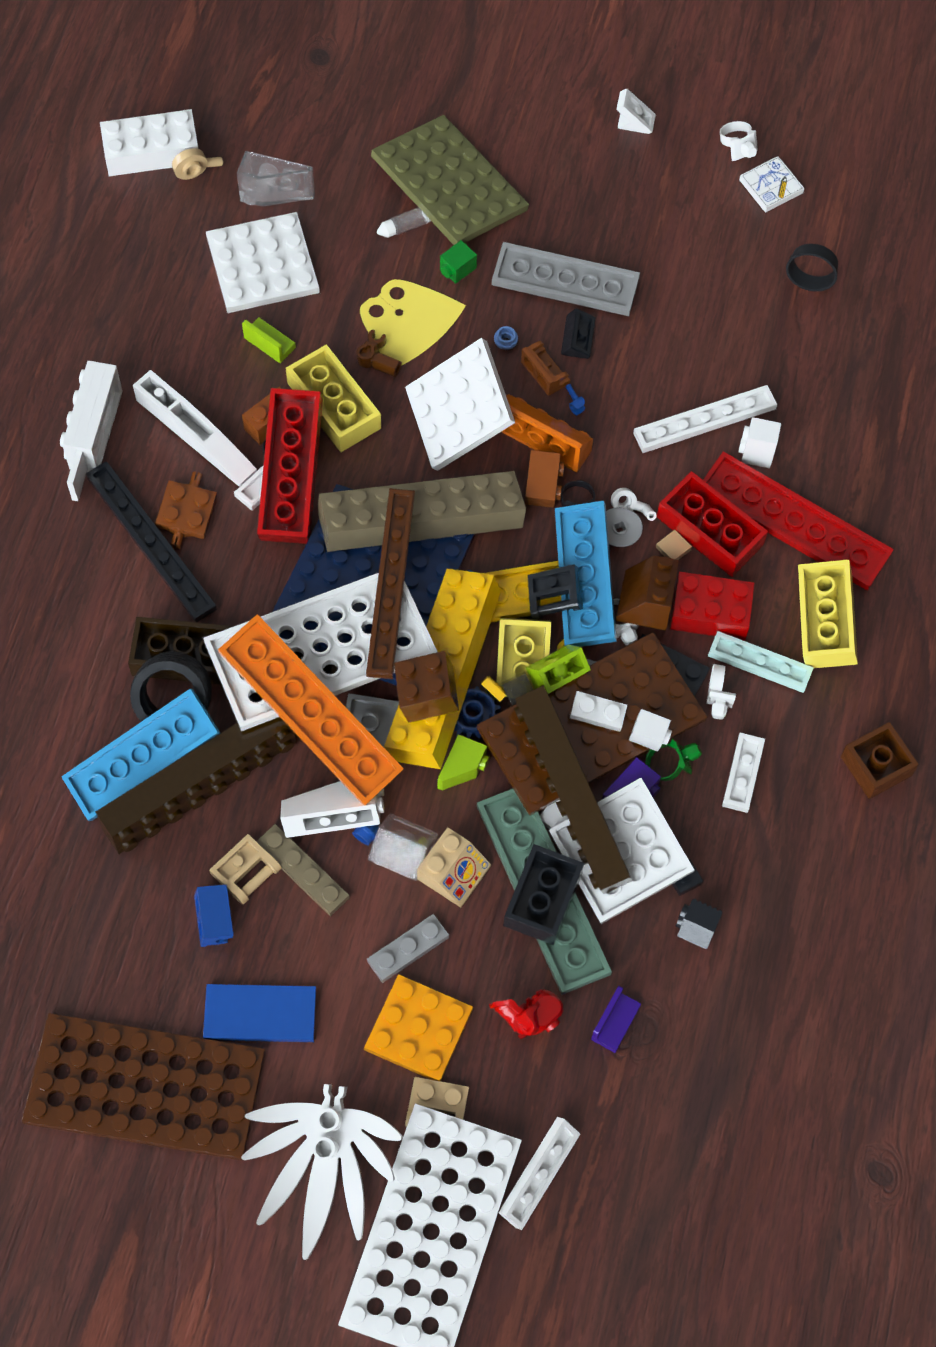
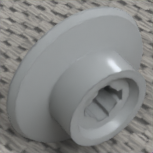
M616 507L606 511L610 545L626 547L634 544L640 538L643 526L641 519L635 512L623 507ZM623 528V531L617 532L616 529Z

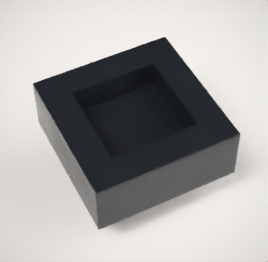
M690 859L689 861L695 871L672 884L679 896L703 884V879Z

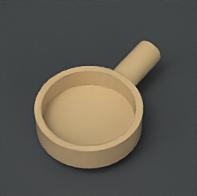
M196 148L180 152L172 161L175 175L184 180L199 176L206 167L223 165L222 157L206 158L203 151Z

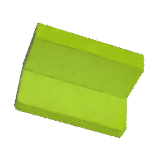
M259 317L252 324L247 320L242 323L244 338L280 364L296 348L294 341Z

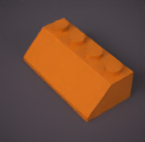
M510 394L506 395L515 423L501 432L535 451L560 453V462H564L565 467L578 472L592 451L593 438L584 431H578L570 427L565 421L551 417L544 410L536 409L527 404L522 398L514 397Z

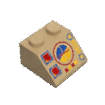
M447 827L417 868V879L462 908L491 867V864L470 841Z

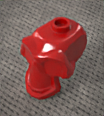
M545 989L538 990L536 995H533L531 999L528 997L525 1000L526 1003L520 1006L512 999L489 1004L490 1009H495L511 1026L514 1032L518 1033L520 1039L526 1038L528 1035H538L544 1030L550 1032L560 1024L558 1018L564 1012L560 997L554 992Z

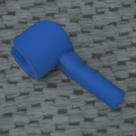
M568 384L566 389L573 400L569 403V408L577 416L585 411V400L581 396L578 397L571 384Z

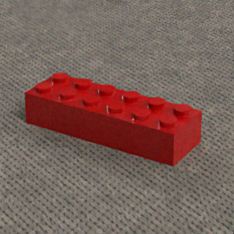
M271 388L257 529L260 541L307 544L311 536L323 404L320 391Z

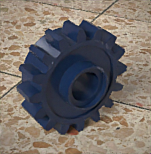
M476 686L475 689L468 687L453 732L457 731V736L459 734L469 739L475 737L476 741L480 742L481 735L477 730V724L501 712V706L495 705L497 699L490 697L488 690L481 691L479 686ZM474 711L477 712L479 715L472 717L469 716L467 713Z

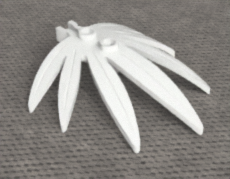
M324 1084L323 1094L325 1099L322 1105L314 1103H284L245 1114L246 1119L259 1122L281 1123L298 1120V1122L279 1129L259 1141L242 1155V1160L254 1159L274 1153L292 1144L304 1134L307 1136V1139L296 1150L274 1183L256 1222L257 1225L264 1224L286 1202L302 1179L313 1154L315 1155L304 1210L302 1258L304 1260L309 1259L327 1222L337 1184L339 1158H341L343 1185L356 1240L362 1239L365 1217L364 1189L358 1161L351 1145L352 1141L367 1161L390 1182L395 1180L393 1170L385 1154L362 1130L364 1129L376 1137L392 1141H400L403 1139V1136L390 1123L374 1114L344 1108L343 1098L347 1093V1087L339 1086V1093L334 1099L331 1093L332 1085Z

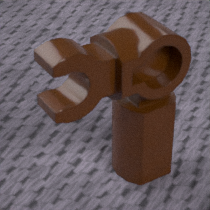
M372 329L368 333V342L366 341L356 351L358 364L363 368L373 366V369L396 377L401 370L402 363L397 359L379 353V349L386 344V335L383 334L380 339L376 340L374 339L375 330Z

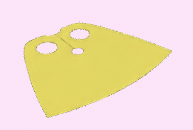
M394 279L381 288V293L377 297L369 298L361 305L360 315L368 333L372 329L375 330L374 339L377 340L383 334L386 335V344L379 349V352L401 361L402 365H404L436 343L458 319L466 305L429 288L412 282ZM394 287H400L404 290L405 294L403 298L396 300L391 298L390 290ZM373 305L382 306L384 309L383 315L377 318L372 317L369 314L370 307ZM401 309L403 310V315L397 316L395 311Z

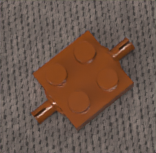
M196 471L192 472L189 484L168 481L155 522L157 528L168 530L174 534L170 544L173 549L175 545L177 550L181 548L183 537L192 536L204 539L216 501L217 492L199 487L202 474L198 472L196 477Z

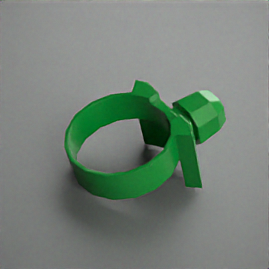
M672 739L670 744L661 745L660 749L665 747L675 749L680 759L675 772L667 777H661V781L673 780L682 770L692 774L689 760L694 761L702 755L697 743H691L683 748ZM652 749L646 756L645 763L648 767H650L651 758L656 752Z

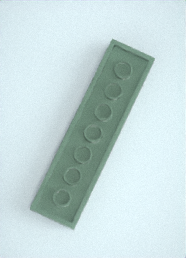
M510 789L477 802L476 806L515 891L533 844L554 852L556 850L539 813L536 812L529 816L514 789ZM574 893L555 944L551 945L536 939L561 995L610 976L612 973L578 897Z

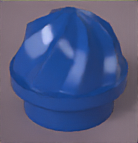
M379 826L355 828L352 834L357 840L369 846L372 841L377 840Z

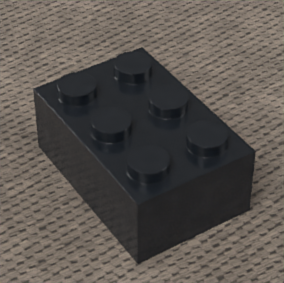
M533 844L505 913L503 926L554 945L582 876L584 863Z

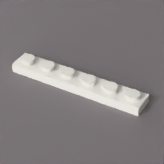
M768 385L634 428L633 434L642 453L775 410L777 403Z

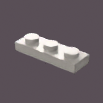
M432 914L367 958V962L381 982L384 983L447 940L449 934L436 916Z

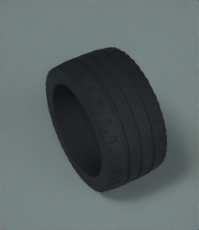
M170 651L155 655L142 665L133 679L130 699L132 709L141 722L159 710L151 702L147 694V683L149 678L160 670H173L183 674L192 683L196 695L206 710L211 701L212 685L208 672H206V669L199 661L186 653Z

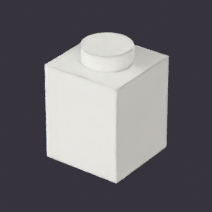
M641 709L634 723L629 741L658 751L661 745H667L672 730H669L668 727L671 720Z

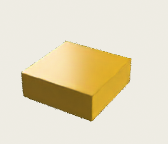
M486 676L481 681V685L499 701L506 696V691L490 676Z

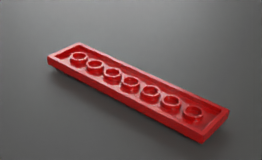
M724 451L703 479V481L764 527L769 534L815 561L849 560L853 583L867 591L894 551L891 547Z

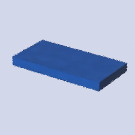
M206 984L203 1039L216 1041L314 1042L316 986Z

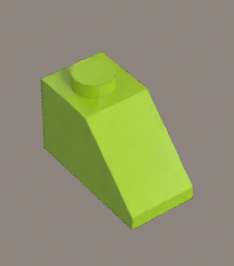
M458 734L438 777L437 789L445 790L477 778L479 771H484L490 757L487 756V746Z

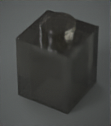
M525 671L502 682V686L512 706L517 704L515 698L534 690Z

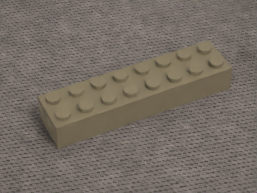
M514 471L319 494L318 516L327 552L383 544L389 488L415 491L409 542L453 537L461 534L469 535L523 528L526 507Z

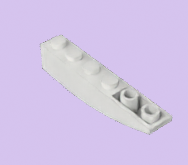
M148 371L133 385L136 401L240 487L257 472L253 464L218 428L153 371Z

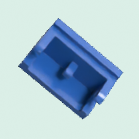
M227 884L197 887L194 899L200 946L206 947L228 943V939L233 938V928Z

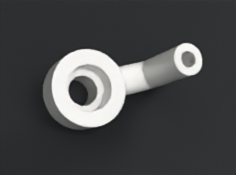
M619 488L611 496L613 508L623 507L632 511L636 510L643 513L650 521L656 519L657 515L650 505L637 501L635 494L630 489ZM626 496V501L619 503V498Z

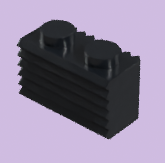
M696 898L692 899L690 906L684 904L678 917L679 919L675 927L680 928L677 936L707 950L722 916V911H717L716 908L712 909L711 905L707 906L706 903L702 904L701 901L697 902Z

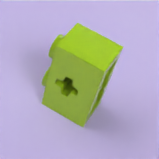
M569 644L526 667L534 689L544 685L548 694L591 671L582 647Z

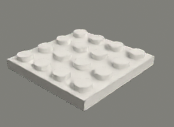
M297 212L206 231L207 241L227 313L320 293Z
M482 338L405 387L431 467L437 471L515 423L488 343Z
M642 778L597 802L633 880L603 894L600 888L594 889L588 876L592 873L589 864L584 865L578 884L601 924L695 871ZM569 819L551 828L549 832L562 855L582 862L578 854V850L582 849L578 839L573 841L567 829V826L571 825Z

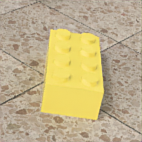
M327 344L286 367L287 383L292 390L321 392L323 399L321 428L340 452L381 429V413Z
M839 560L798 565L802 648L805 664L814 668L858 664L853 580L850 561Z

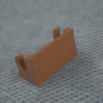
M537 341L529 347L522 349L521 363L546 394L550 396L570 384L569 374L560 370L545 351L543 342Z

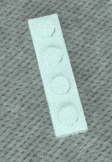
M717 631L708 657L802 693L806 689L814 668L720 631Z

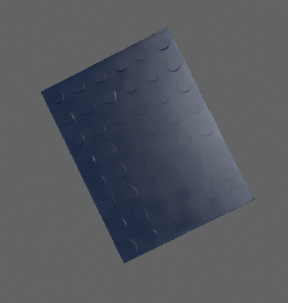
M336 484L333 492L354 489ZM318 520L272 612L379 573L382 545L327 552L320 520ZM461 534L453 537L409 542L405 583L425 626H427L446 569L460 570L475 534ZM356 603L352 607L356 612H362L367 608L363 603ZM332 612L328 618L332 621H338L342 618V614ZM308 621L304 624V628L307 630H314L318 627V623L315 621ZM372 624L365 625L362 631L371 634ZM284 630L279 636L282 639H290L294 633L291 630ZM343 633L338 637V640L342 643H348L352 640V636ZM407 637L397 639V644L403 647L411 642ZM322 642L315 644L313 647L317 652H324L328 648L327 644ZM352 655L347 661L352 665H357L361 663L362 658L358 655ZM393 673V679H379L397 685L395 673Z

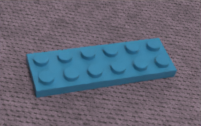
M598 501L555 508L559 568L573 564L578 567L580 596L583 602L582 610L573 611V609L562 611L564 645L569 644L583 647L617 642L605 502ZM569 594L561 595V601L570 599Z
M189 689L61 777L87 820L93 821L97 818L95 811L219 735L220 731L195 691Z

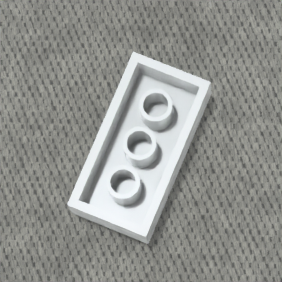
M192 109L100 122L109 176L172 168V161L180 152L191 148L198 149Z

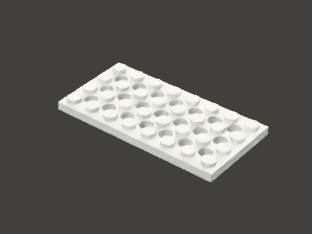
M379 573L261 616L278 636L284 630H291L294 633L292 638L282 640L293 652H301L304 655L301 661L334 695L380 679L366 677L371 634L362 631L365 625L372 624ZM404 581L398 638L407 637L411 642L404 647L397 644L395 662L437 652ZM356 603H363L367 606L362 612H356L352 609ZM332 612L342 614V618L338 621H332L328 616ZM308 621H315L318 623V627L314 630H307L304 628V624ZM248 622L203 638L241 731L279 717L263 699L260 702L250 701V695L256 691L245 680L240 678V674L218 652V649ZM343 633H347L352 636V640L348 643H342L338 640V637ZM322 642L327 644L328 648L324 652H317L313 649L314 645ZM352 655H358L362 658L361 663L357 665H352L347 660ZM333 664L338 670L334 674H326L323 668L326 665Z
M418 1104L414 1105L392 1168L395 1180L393 1182L388 1180L342 1312L339 1326L397 1347L455 1346L522 1140ZM429 1133H436L441 1138L440 1144L435 1148H429L424 1143L425 1136ZM463 1142L467 1146V1153L463 1157H456L451 1153V1147L454 1143ZM489 1151L493 1154L494 1162L490 1166L485 1167L479 1164L477 1158L481 1152ZM419 1160L430 1162L432 1167L428 1174L419 1175L415 1171V1165ZM453 1169L458 1173V1180L454 1184L449 1185L443 1182L441 1177L445 1170ZM474 1178H479L485 1183L484 1191L479 1194L472 1193L468 1187L469 1182ZM411 1187H417L422 1191V1197L416 1203L409 1202L405 1196L406 1191ZM438 1196H443L449 1201V1207L444 1212H437L432 1206L433 1200ZM467 1205L472 1206L476 1211L475 1218L469 1222L463 1221L459 1216L460 1209ZM402 1214L409 1215L413 1220V1224L408 1230H400L396 1226V1220ZM428 1224H435L440 1229L439 1236L434 1240H428L423 1235V1229ZM456 1233L463 1234L467 1239L466 1246L462 1249H454L450 1244L452 1235ZM392 1242H398L403 1246V1253L398 1258H391L387 1255V1247ZM423 1251L429 1254L430 1263L427 1267L419 1268L414 1264L413 1259L416 1253ZM452 1261L457 1265L458 1270L455 1276L448 1278L442 1275L441 1266L444 1262ZM382 1270H389L394 1276L392 1284L387 1287H383L377 1282V1275ZM414 1279L420 1283L421 1290L416 1296H409L405 1293L404 1285L408 1280ZM437 1289H443L448 1294V1301L442 1306L435 1305L431 1300L432 1293ZM373 1298H379L384 1303V1309L378 1315H372L367 1310L368 1302ZM399 1308H407L411 1312V1320L405 1325H400L395 1321L394 1315ZM429 1317L435 1318L439 1323L437 1332L432 1335L426 1334L422 1330V1322Z

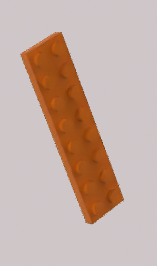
M258 614L218 649V652L364 806L404 770Z

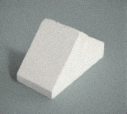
M628 89L620 91L616 109L620 112L618 128L647 134L652 133L656 114Z

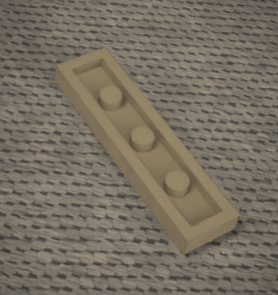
M276 824L256 841L280 864L282 870L330 917L350 899L349 894L289 837L286 838L285 833Z

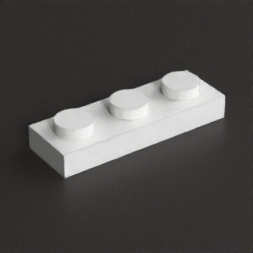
M739 733L722 807L748 813L765 742L764 738Z

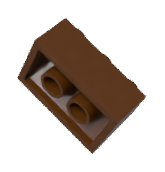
M653 555L626 569L616 621L666 630L679 560Z

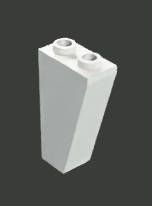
M341 781L282 800L280 818L285 836L288 838L379 825L380 813H384L383 798L380 797L384 796V788L365 806Z

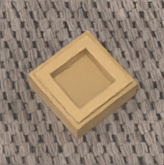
M676 530L656 544V548L664 557L679 560L691 551L692 547Z

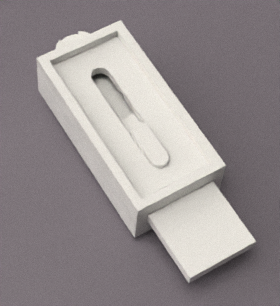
M87 361L85 370L82 369L80 372L79 390L74 392V407L72 411L68 412V427L66 432L62 433L60 439V446L64 449V459H67L69 469H71L67 485L73 501H79L86 473L101 465L122 395V387L116 365Z

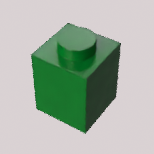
M462 240L440 255L441 273L444 277L450 278L455 284L477 268V254Z

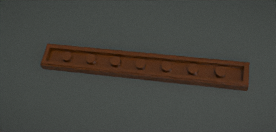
M389 488L366 677L393 679L415 499L414 490Z

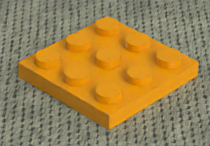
M398 974L365 1044L364 1050L430 1080L441 1082L472 1013L473 1006Z

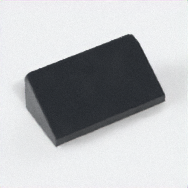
M577 308L566 316L561 350L562 355L585 359L590 358L596 317Z

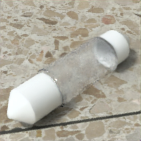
M417 207L382 222L377 230V234L389 238L426 225L431 220Z

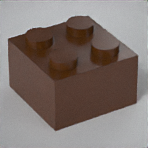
M446 651L394 663L399 708L408 723L459 711L454 669Z
M890 722L847 744L841 755L842 760L869 799L913 776L919 765Z

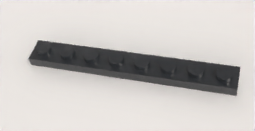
M106 461L87 472L86 477L192 619L198 622L216 611V604Z

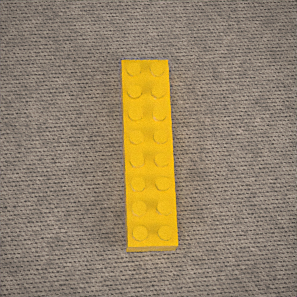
M446 569L426 628L437 652L446 651L453 665L459 711L408 723L398 705L384 744V748L397 762L441 769L501 593L494 575Z

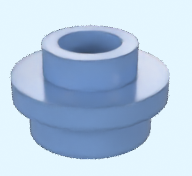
M504 326L496 331L494 342L500 349L509 350L516 346L518 335L513 328Z

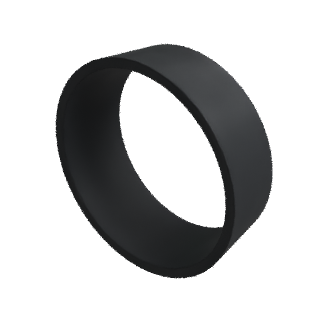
M804 244L794 250L786 265V273L788 278L802 289L824 291L831 288L837 280L838 259L825 246ZM804 255L816 256L828 262L834 271L826 276H812L801 271L794 259Z

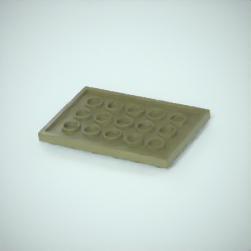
M444 115L372 149L371 157L453 245L460 240L466 243L528 210L529 204Z

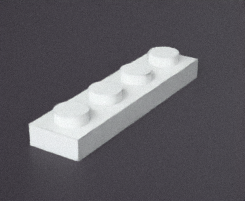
M556 1118L498 1212L515 1228L520 1230L524 1228L580 1136V1133L563 1118Z

